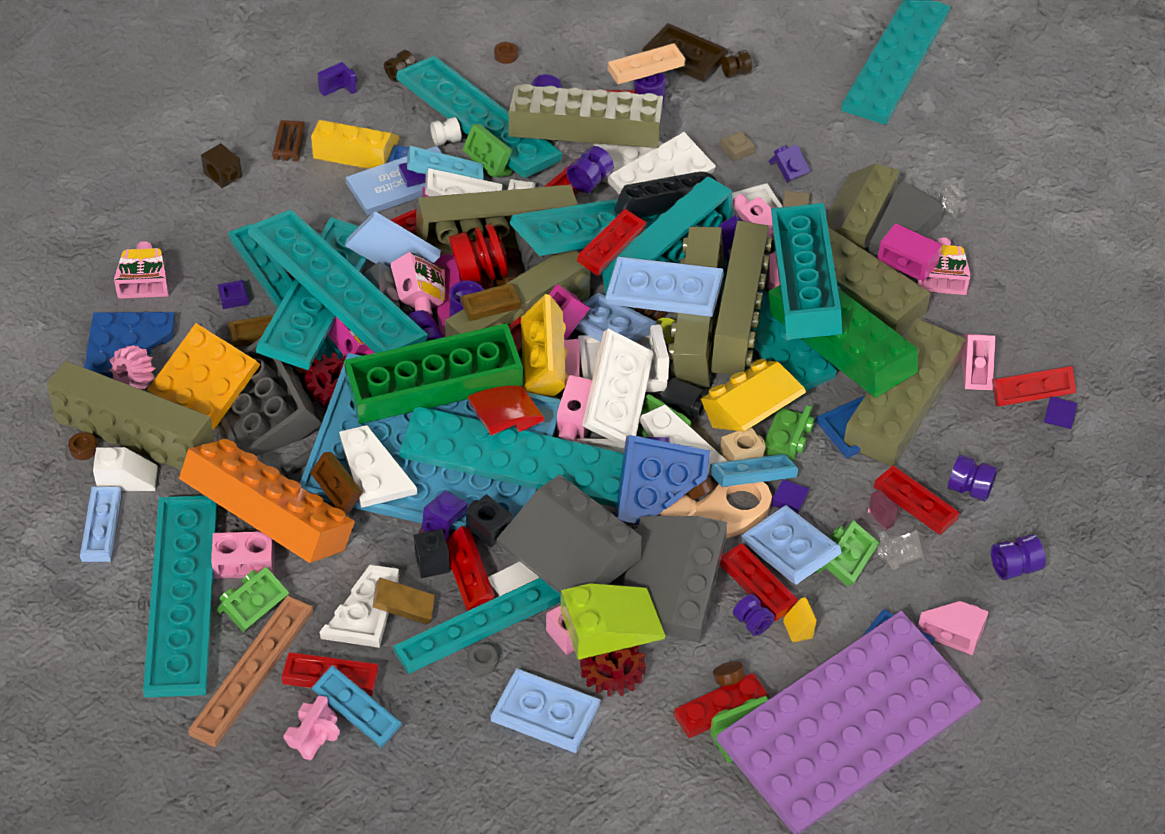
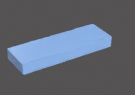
M91 487L80 552L81 562H111L122 495L121 487Z

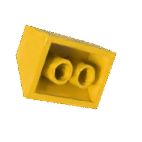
M319 120L311 135L313 158L371 169L387 163L393 146L397 145L399 141V135Z
M547 294L521 317L523 388L529 393L555 397L566 387L568 381V374L565 372L567 350L564 347L566 325L563 322V311L553 298Z
M760 359L750 365L751 368L745 372L733 374L729 382L712 387L709 390V394L701 398L712 428L744 432L806 393L805 388L779 362Z

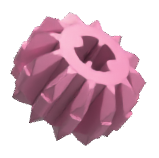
M134 345L115 351L114 357L110 359L112 368L109 371L113 373L112 379L137 389L145 390L150 386V382L155 379L152 371L156 368L151 365L153 357L147 356L146 349H141L139 346Z

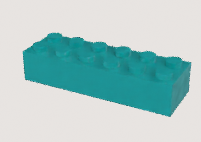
M706 177L701 183L696 184L687 195L680 198L666 213L661 214L652 225L644 229L617 257L680 264L681 258L686 257V253H683V239L688 237L689 227H717L733 217L732 190L714 179ZM617 257L602 271L605 296Z
M824 203L771 208L773 239L787 340L842 334L841 306Z

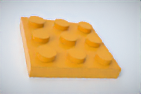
M195 323L147 390L153 395L210 416L212 430H214L257 371L260 364Z

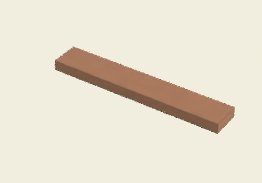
M286 596L188 729L189 736L215 748L314 613L313 606L291 596Z

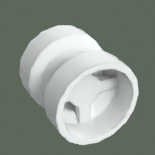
M456 117L447 119L443 124L440 121L431 122L430 128L435 146L444 145L446 140L452 143L461 141V130Z

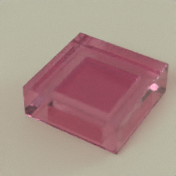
M877 490L871 494L868 512L885 530H888L894 526L897 506L882 491Z

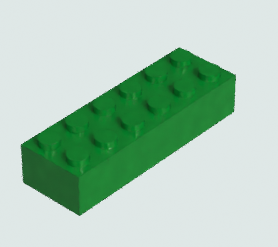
M780 285L769 291L770 315L785 326ZM839 288L842 334L801 339L874 398L879 397L918 373V348Z
M508 323L344 360L346 382L359 424L414 411V408H432L468 399L467 396L486 389L512 385L523 386V366Z

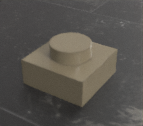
M742 131L721 139L720 147L733 161L755 153V145Z

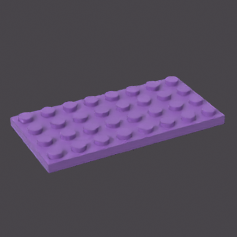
M901 610L717 735L716 740L793 834H800L976 709L982 701Z

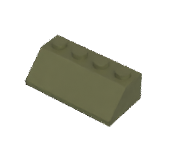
M875 163L849 174L826 216L828 227L866 251L897 189L900 171Z

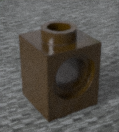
M222 143L201 154L203 173L221 188L242 177L240 158Z

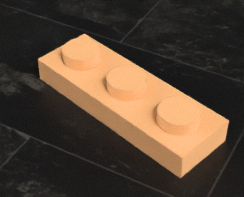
M671 44L608 62L607 70L617 84H622L684 66L685 58L676 45Z

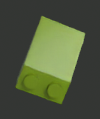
M590 583L561 590L560 612L578 660L665 639V633L647 588Z

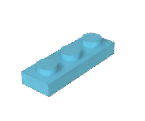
M410 146L408 150V170L426 174L428 168L483 180L482 163Z

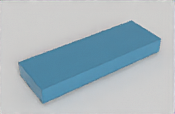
M785 454L713 463L710 465L709 473L721 487L794 478L797 477L798 468Z
M333 665L312 687L313 692L318 696L326 697L328 699L327 703L380 748H383L402 726V723Z

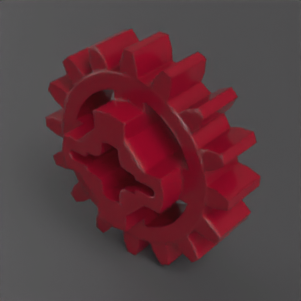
M333 353L332 358L328 359L325 354H322L321 361L314 359L312 366H310L309 370H306L304 385H307L306 392L307 394H313V402L321 400V407L323 408L330 403L344 365V360H346V355L341 359H337V354Z
M640 645L580 659L581 678H586V686L596 685L597 694L602 692L603 689L607 690L608 697L612 696L613 691H618L620 696H624L625 688L632 692L635 691V683L641 684L643 674L646 672L645 653H639Z

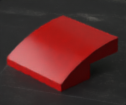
M522 386L495 387L467 396L470 406L491 436L513 425L521 432L545 421L543 415Z

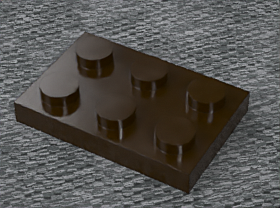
M669 23L643 47L642 51L646 52L675 44L684 56L685 62L684 66L674 68V70L701 82H704L721 64V56L728 54L727 48Z

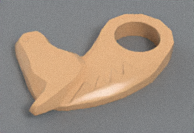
M764 482L721 487L719 484L708 496L699 502L684 494L682 498L657 516H701L727 522L726 538H730L747 532L768 517L772 495L768 485ZM736 491H746L755 495L760 503L755 508L740 510L731 506L726 498Z

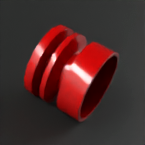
M492 223L485 225L488 236L483 238L480 228H475L476 241L471 242L466 232L449 236L451 249L462 281H473L480 285L482 284V271H486L491 281L496 280L493 270L495 267L498 268L501 277L508 276V260L504 245Z

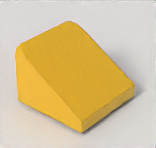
M805 597L801 598L783 618V623L792 642L811 639L814 636L816 618Z

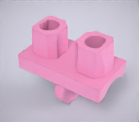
M318 696L314 704L303 703L298 715L302 724L300 727H289L284 734V739L288 746L298 749L302 757L307 760L313 759L318 748L324 744L325 740L335 741L340 734L338 727L335 725L338 720L337 715L328 707V699L324 696Z

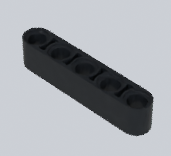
M699 171L627 184L621 190L614 211L619 215L626 209L639 218L666 213L680 198L687 195L696 184L701 183L706 177H710L715 181L717 179L708 172Z

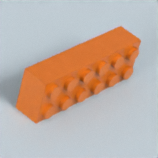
M221 439L216 442L189 448L179 476L180 480L302 559L312 563L345 551L355 521L346 516L343 510L325 503L322 497L306 491L301 487L300 483L287 479L279 474V470L260 462L257 456L241 450L231 440Z

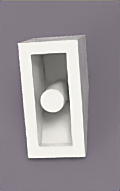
M125 447L96 448L93 472L97 487H121V491L156 490L158 466Z

